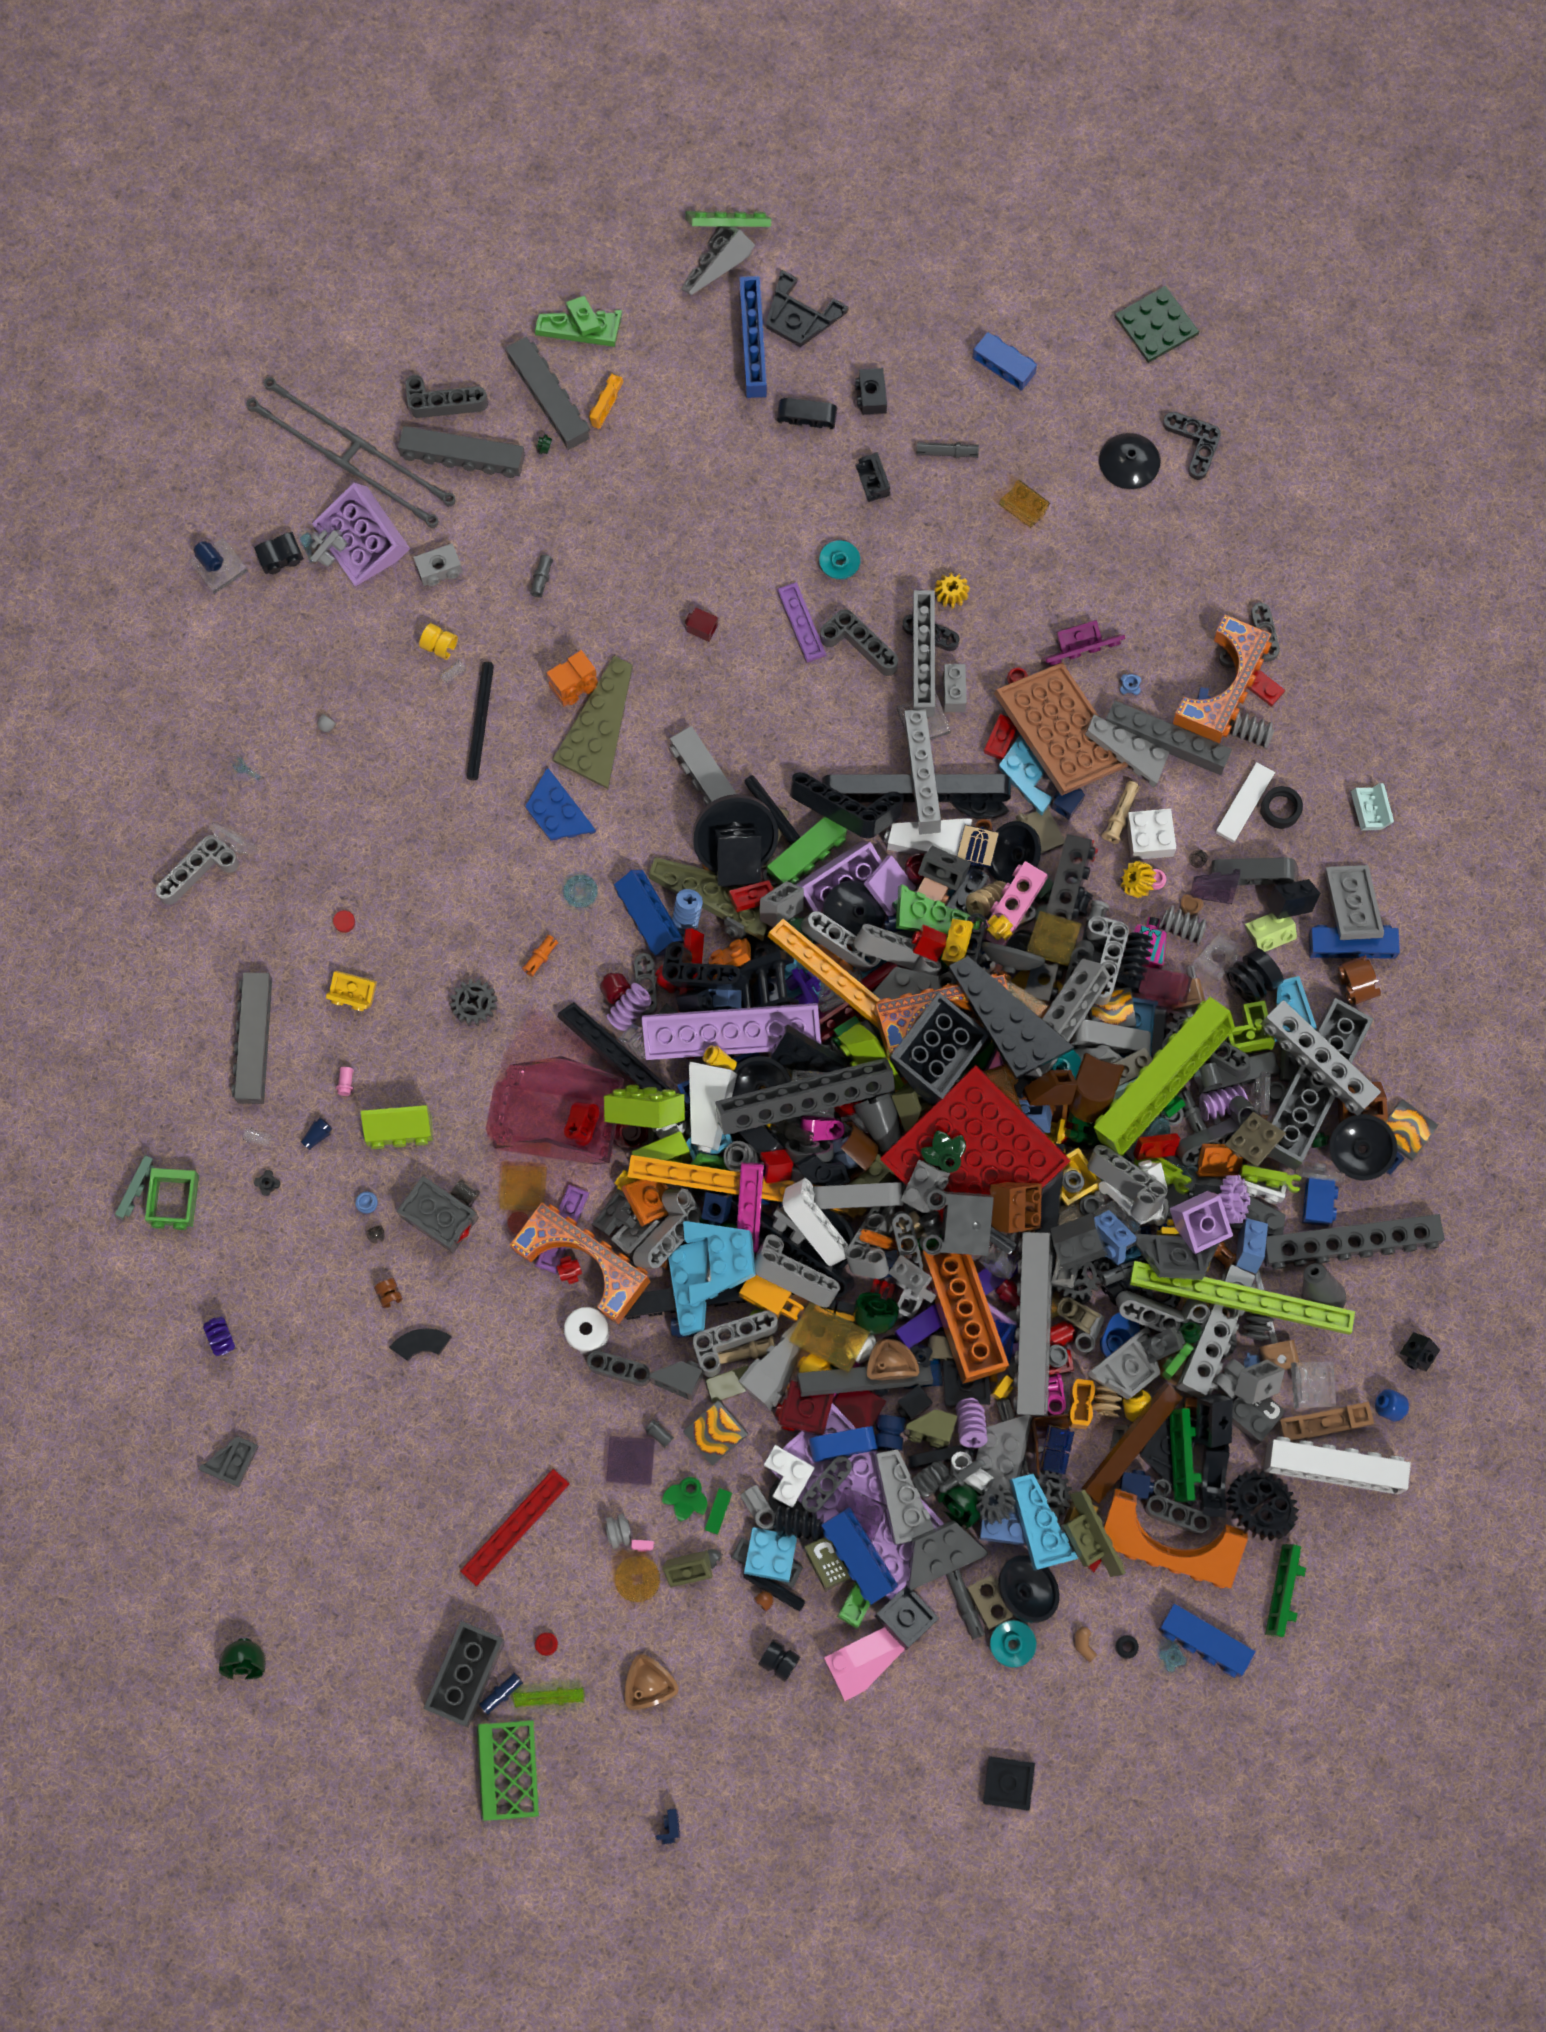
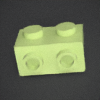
M1270 913L1245 924V929L1255 942L1256 947L1264 952L1297 938L1296 924L1291 917L1277 919L1273 913Z

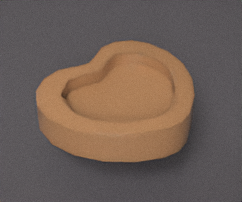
M1186 894L1181 899L1183 912L1185 914L1189 912L1190 916L1200 912L1203 907V900L1201 898H1194L1192 895Z

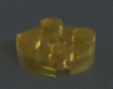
M634 1556L622 1561L615 1572L617 1591L624 1599L630 1602L642 1603L651 1599L660 1587V1573L655 1563L643 1556ZM641 1573L644 1582L642 1584L638 1583L636 1586L633 1585L632 1575H639Z

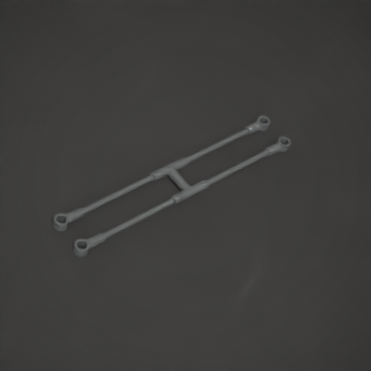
M267 377L264 380V386L267 390L274 391L283 398H288L353 442L342 457L337 456L330 450L327 451L273 416L271 412L259 405L257 399L250 398L246 402L249 411L256 412L264 418L272 420L324 454L326 458L347 472L360 477L414 512V515L425 521L430 528H435L439 524L436 515H429L423 510L415 508L361 473L358 468L349 463L360 447L429 489L433 495L443 500L446 506H453L456 503L453 493H445L438 487H433L376 450V447L348 429H343L289 394L286 389L276 384L275 379L272 377ZM273 382V385L267 386V383ZM256 403V406L250 407V404ZM449 497L453 498L451 502H447L446 499ZM435 519L436 521L435 523L431 524L429 523V520Z

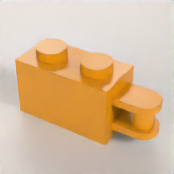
M758 1275L748 1279L739 1292V1297L763 1311H771L777 1316V1319L783 1314L797 1321L798 1313L804 1309L801 1304L791 1299L792 1292ZM787 1303L792 1305L789 1312L784 1309Z

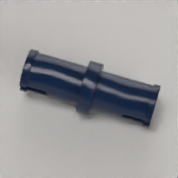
M515 1672L512 1673L500 1686L496 1685L494 1687V1691L479 1703L480 1707L489 1715L500 1703L506 1702L509 1699L508 1696L522 1685L523 1681Z

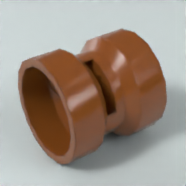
M394 1278L384 1280L374 1286L376 1294L381 1297L380 1303L382 1308L390 1307V1302L396 1300V1303L403 1300L401 1293L396 1289L397 1284Z

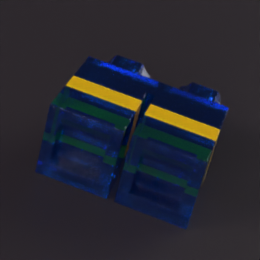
M1048 1424L1040 1460V1466L1043 1470L1061 1474L1066 1473L1070 1454L1065 1451H1071L1074 1431Z

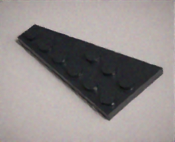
M969 956L949 965L948 970L1015 1080L1074 1049L1068 1041Z

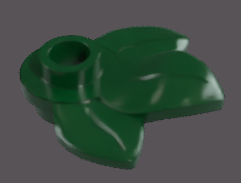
M937 1130L933 1137V1147L922 1148V1156L932 1166H940L947 1173L955 1172L961 1165L960 1157L966 1150V1142L962 1135L951 1139L946 1133ZM948 1158H952L954 1164L947 1165L945 1161Z

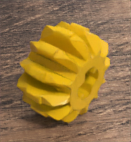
M952 572L949 573V577L942 575L941 580L936 581V588L934 589L935 595H938L937 602L943 601L944 607L951 603L952 609L955 607V603L959 606L963 605V600L966 601L968 599L967 593L970 590V587L966 585L967 580H960V573L956 577H953Z
M1141 861L1128 863V869H1123L1124 876L1120 877L1123 880L1121 887L1125 889L1124 892L1135 898L1148 896L1149 890H1154L1153 883L1157 882L1154 879L1156 872L1152 870L1151 865Z

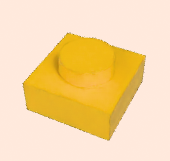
M1007 1375L1003 1376L990 1395L997 1400L1002 1397L1006 1398L1013 1389L1010 1386L1013 1379Z

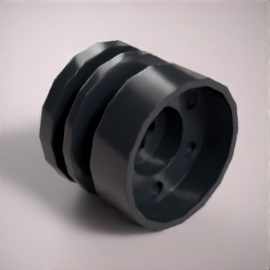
M1254 947L1242 958L1243 962H1235L1233 967H1229L1225 972L1229 984L1247 1003L1259 1002L1266 997L1267 991H1273L1284 981L1283 974L1275 961L1258 947Z

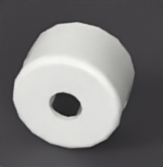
M581 1307L574 1310L567 1317L564 1324V1335L570 1347L580 1351V1354L587 1355L594 1351H600L607 1344L609 1326L605 1316L599 1310L591 1307ZM584 1322L592 1325V1332L588 1335H583L579 1331L580 1325Z

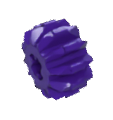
M223 1317L212 1318L204 1323L203 1328L214 1355H225L234 1350L235 1344Z

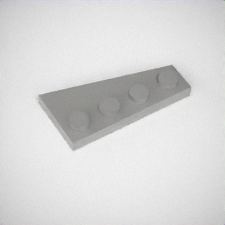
M1093 715L1085 735L1104 750L1113 752L1117 760L1121 763L1126 762L1134 769V773L1139 777L1141 775L1149 780V784L1155 787L1169 751Z
M893 1450L875 1454L893 1543L898 1545L912 1542V1538L934 1529L930 1520L931 1517L920 1499L917 1488L914 1487L911 1481L910 1473L899 1451Z

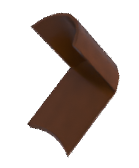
M1085 1053L1075 1078L1077 1088L1072 1104L1068 1105L1070 1112L1076 1118L1089 1123H1095L1099 1116L1105 1115L1113 1102L1125 1068L1124 1065L1104 1062Z
M847 1122L853 1130L847 1141L841 1146V1149L858 1164V1167L846 1169L852 1182L866 1172L873 1164L878 1154V1146L854 1123Z
M1070 1414L1032 1419L1033 1451L1039 1476L1038 1454L1044 1453V1450L1045 1453L1060 1452L1058 1450H1072L1071 1443L1063 1444V1447L1062 1444L1038 1446V1439L1064 1436V1433L1065 1436L1070 1435Z

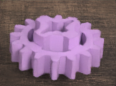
M1241 1175L1226 1176V1179H1223V1185L1220 1186L1222 1193H1219V1195L1221 1196L1229 1223H1243V1220H1246L1245 1213L1249 1212L1247 1206L1250 1205V1197H1248L1249 1193H1247L1248 1186L1244 1185L1245 1179L1241 1178Z

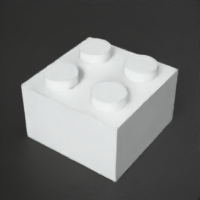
M1171 809L1128 812L1126 823L1131 860L1174 856L1176 842Z

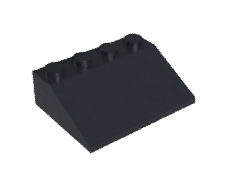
M938 992L889 1058L913 1090L930 1105L934 1106L945 1097L989 1036L981 1026Z

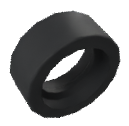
M1285 786L1274 787L1267 792L1261 803L1260 811L1262 818L1274 828H1289L1299 819L1303 810V802L1301 796L1292 788ZM1278 796L1290 799L1294 805L1293 814L1285 819L1273 815L1269 809L1272 799Z

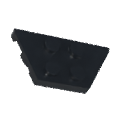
M790 1025L785 1026L783 1035L779 1036L777 1043L771 1049L772 1059L801 1076L847 1068L848 1064L847 1060Z

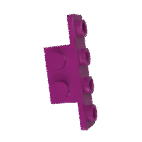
M1097 620L1089 621L1057 631L1056 636L1061 652L1043 657L1042 661L1049 663V665L1061 663V659L1065 657L1075 659L1081 657V653L1085 651L1089 653L1098 652L1101 650V646L1108 645V647L1120 645V641L1126 638L1125 635L1118 634L1102 639Z

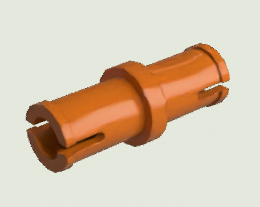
M547 935L538 949L533 950L532 957L522 968L524 972L528 971L527 975L533 977L542 963L547 962L548 955L558 944L557 940L552 941L554 939L552 936Z

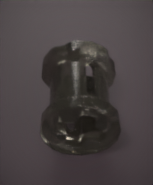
M461 1179L453 1188L451 1195L458 1197L470 1208L479 1197L480 1191L473 1190Z

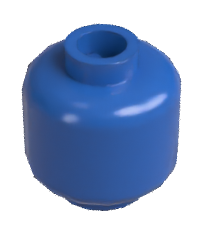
M1385 1389L1379 1393L1375 1400V1410L1379 1416L1396 1422L1408 1414L1409 1402L1405 1395L1392 1389Z

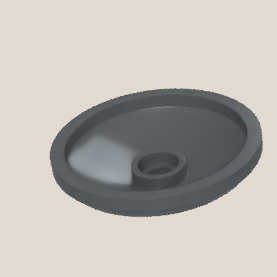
M982 942L981 944L984 953L993 962L1003 966L1002 971L1014 974L1015 970H1031L1045 964V958L1029 952L989 942Z

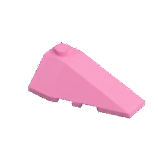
M884 1627L824 1657V1661L844 1701H847L866 1691L905 1649Z

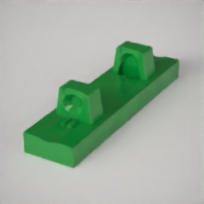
M1180 1408L1170 1413L1175 1502H1187L1195 1500L1194 1483H1201L1202 1479L1201 1473H1193L1191 1438L1196 1437V1427H1191L1190 1408Z
M1282 1544L1265 1635L1284 1637L1287 1621L1296 1622L1298 1613L1290 1611L1296 1576L1305 1577L1306 1568L1298 1565L1302 1546Z

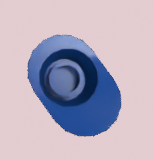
M1120 1312L1113 1315L1100 1339V1349L1105 1355L1104 1358L1108 1357L1139 1332V1323L1124 1318Z

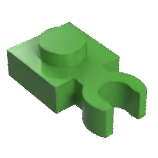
M1186 1343L1175 1358L1170 1356L1162 1366L1166 1369L1162 1376L1170 1380L1194 1347Z

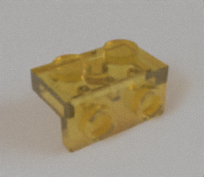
M1017 480L1012 490L1001 498L999 505L1022 521V523L1032 528L1044 517L1050 502L1021 480Z

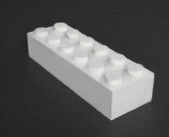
M1277 1437V1440L1273 1439L1266 1448L1264 1472L1397 1495L1408 1490L1411 1462L1404 1461L1403 1457L1390 1456V1459L1382 1458V1454L1376 1452H1368V1455L1359 1454V1450L1345 1448V1451L1336 1450V1446L1327 1444L1317 1447L1313 1446V1442L1310 1441L1293 1443L1290 1442V1438Z

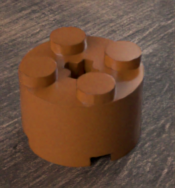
M1366 955L1342 963L1338 967L1339 973H1337V977L1341 986L1346 985L1347 992L1345 996L1349 1005L1353 1003L1356 1005L1381 996L1380 988L1375 989L1374 984L1378 980L1369 959L1366 960Z

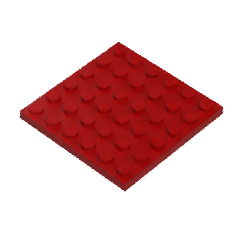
M977 1065L965 1074L941 1101L929 1109L880 1157V1160L907 1186L918 1160L926 1162L922 1156L921 1149L933 1147V1137L937 1130L946 1133L951 1139L962 1135L966 1142V1150L960 1157L961 1165L957 1171L950 1173L948 1184L942 1191L989 1195L992 1184L1005 1182L1040 1183L1043 1188L1071 1161ZM948 1158L945 1161L947 1165L954 1164L952 1158ZM944 1208L940 1210H933L939 1212L941 1216L940 1220L943 1222Z

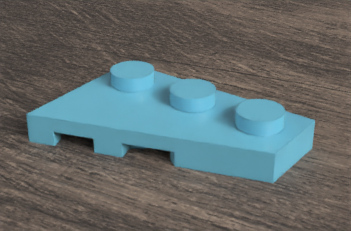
M1300 976L1285 979L1277 989V1006L1284 1000L1317 1031ZM1283 1025L1284 1030L1290 1032V1029Z

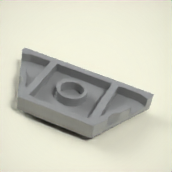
M1147 1326L1142 1328L1087 1374L1126 1399L1133 1397L1161 1374L1157 1361L1149 1363L1148 1354L1141 1342L1148 1339L1149 1328Z
M1024 1415L986 1427L988 1440L985 1445L979 1447L976 1460L982 1459L986 1464L981 1469L994 1477L992 1486L995 1489L999 1485L1003 1486L1004 1490L1008 1489L1011 1491L1012 1497L1014 1496L1009 1480L1020 1477L1032 1422V1416Z

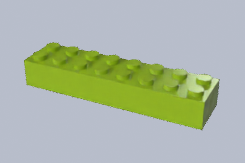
M1212 997L1198 1005L1194 1015L1188 1017L1183 1022L1182 1028L1177 1034L1174 1033L1170 1036L1167 1045L1155 1053L1153 1061L1140 1070L1138 1078L1125 1087L1122 1096L1119 1099L1116 1098L1111 1103L1106 1114L1098 1117L1094 1129L1102 1145L1123 1156L1235 1029L1230 1010Z

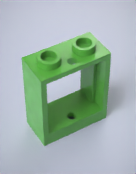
M151 1168L145 1221L151 1224L152 1228L164 1229L165 1225L173 1226V1229L186 1230L187 1227H193L199 1181L198 1173L191 1170ZM160 1182L190 1183L186 1219L156 1217Z

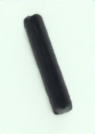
M743 1574L744 1579L771 1593L772 1596L795 1610L801 1611L804 1607V1599L771 1579Z

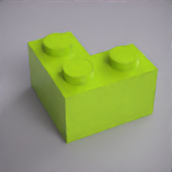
M1265 1000L1243 1004L1242 1016L1244 1026L1235 1027L1226 1038L1227 1043L1246 1054L1273 1049L1275 1039L1273 1036L1268 1035L1261 1025L1268 1015Z

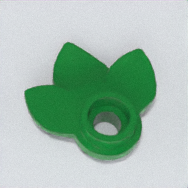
M686 1477L679 1485L670 1486L662 1498L663 1504L674 1505L675 1515L680 1522L688 1519L694 1511L704 1515L708 1505L707 1498L701 1492V1483L694 1477ZM689 1484L695 1487L692 1493L686 1491V1487Z

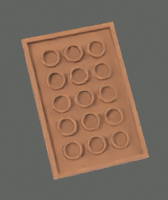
M1063 662L996 689L994 695L1061 796L1128 767L1126 762L1121 763L1117 760L1113 752L1104 750L1085 735L1093 715L1098 716V714Z

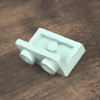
M1379 783L1373 788H1355L1351 791L1361 831L1381 830L1394 822L1384 783Z

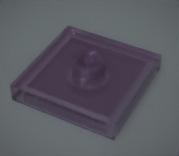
M610 1436L606 1482L652 1485L655 1439Z

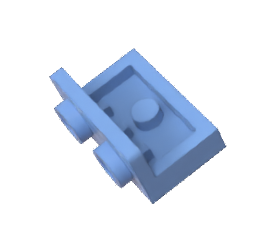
M1108 1210L1095 1217L1108 1254L1107 1257L1119 1265L1125 1261L1126 1247L1136 1242V1236Z

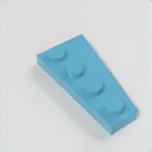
M708 1240L678 1246L668 1257L679 1329L682 1336L704 1331L707 1302L704 1300L700 1305L692 1307L690 1305L689 1285L708 1282L707 1272L710 1266Z
M1034 1474L1009 1480L1033 1570L1078 1559L1075 1551H1072L1068 1543L1069 1540L1065 1532H1062L1056 1515L1048 1506L1047 1499Z

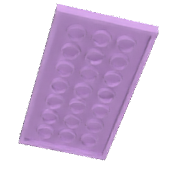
M832 1403L824 1435L856 1429ZM803 1431L783 1448L788 1453L815 1467L797 1499L801 1504L803 1496L834 1460L813 1462L808 1439L818 1435ZM877 1450L845 1456L852 1464L851 1472L817 1512V1517L820 1519L822 1514H824L825 1523L848 1507L851 1508L899 1585L894 1591L886 1595L891 1600L909 1581V1559L912 1555V1542L898 1545L893 1543L874 1456L878 1453ZM837 1462L835 1464L837 1469L834 1473L831 1470L828 1471V1474L834 1476L837 1482L840 1480L837 1475L841 1471H847L845 1469V1462L841 1464ZM770 1470L780 1481L783 1477ZM825 1478L821 1480L820 1487L824 1491H830L833 1488V1482ZM816 1488L813 1489L816 1495L812 1499L809 1497L806 1499L808 1501L807 1507L809 1508L812 1506L816 1508L818 1506L816 1501L820 1496L822 1499L826 1497L820 1494ZM921 1499L931 1517L930 1520L934 1528L943 1525L944 1523Z

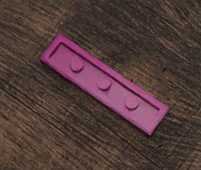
M741 1162L737 1229L749 1230L752 1233L753 1252H758L764 1165L761 1163Z

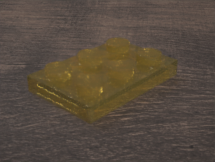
M809 1302L789 1342L850 1373L870 1332Z

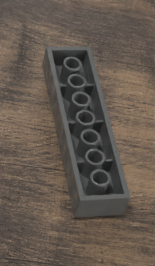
M1334 998L1323 1014L1317 1026V1032L1352 1064L1374 1018ZM1315 1056L1318 1062L1323 1063L1319 1056ZM1298 1064L1269 1121L1286 1134L1267 1156L1293 1170H1296L1303 1163L1335 1098L1322 1082L1317 1081L1312 1073L1300 1064ZM1331 1071L1334 1077L1339 1078L1336 1072Z

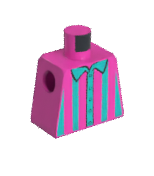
M1148 917L1146 926L1137 924L1134 932L1143 933L1153 938L1149 943L1153 944L1154 948L1147 949L1152 955L1151 957H1144L1150 963L1149 965L1142 966L1161 971L1164 964L1167 933L1158 930L1160 925L1158 918Z

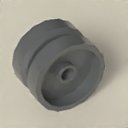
M800 1137L787 1141L785 1151L793 1161L790 1180L798 1182L805 1178L799 1172L795 1163L813 1153L824 1163H833L831 1160L833 1159L834 1144L829 1140L807 1142L801 1140Z

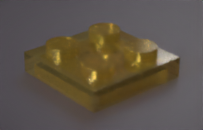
M1040 911L1027 952L1068 966L1082 924Z
M503 1165L499 1208L502 1210L536 1211L541 1203L545 1205L547 1167Z

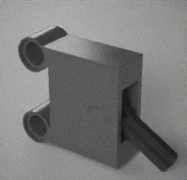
M931 1187L926 1190L924 1194L925 1203L934 1210L944 1208L941 1238L934 1232H926L920 1238V1246L927 1254L936 1255L939 1252L988 1256L989 1242L1010 1254L1014 1251L1016 1243L991 1226L994 1199L991 1195L942 1191L937 1187ZM934 1193H939L941 1196L940 1201L932 1204L930 1197ZM935 1238L937 1241L936 1246L931 1249L926 1248L927 1240Z

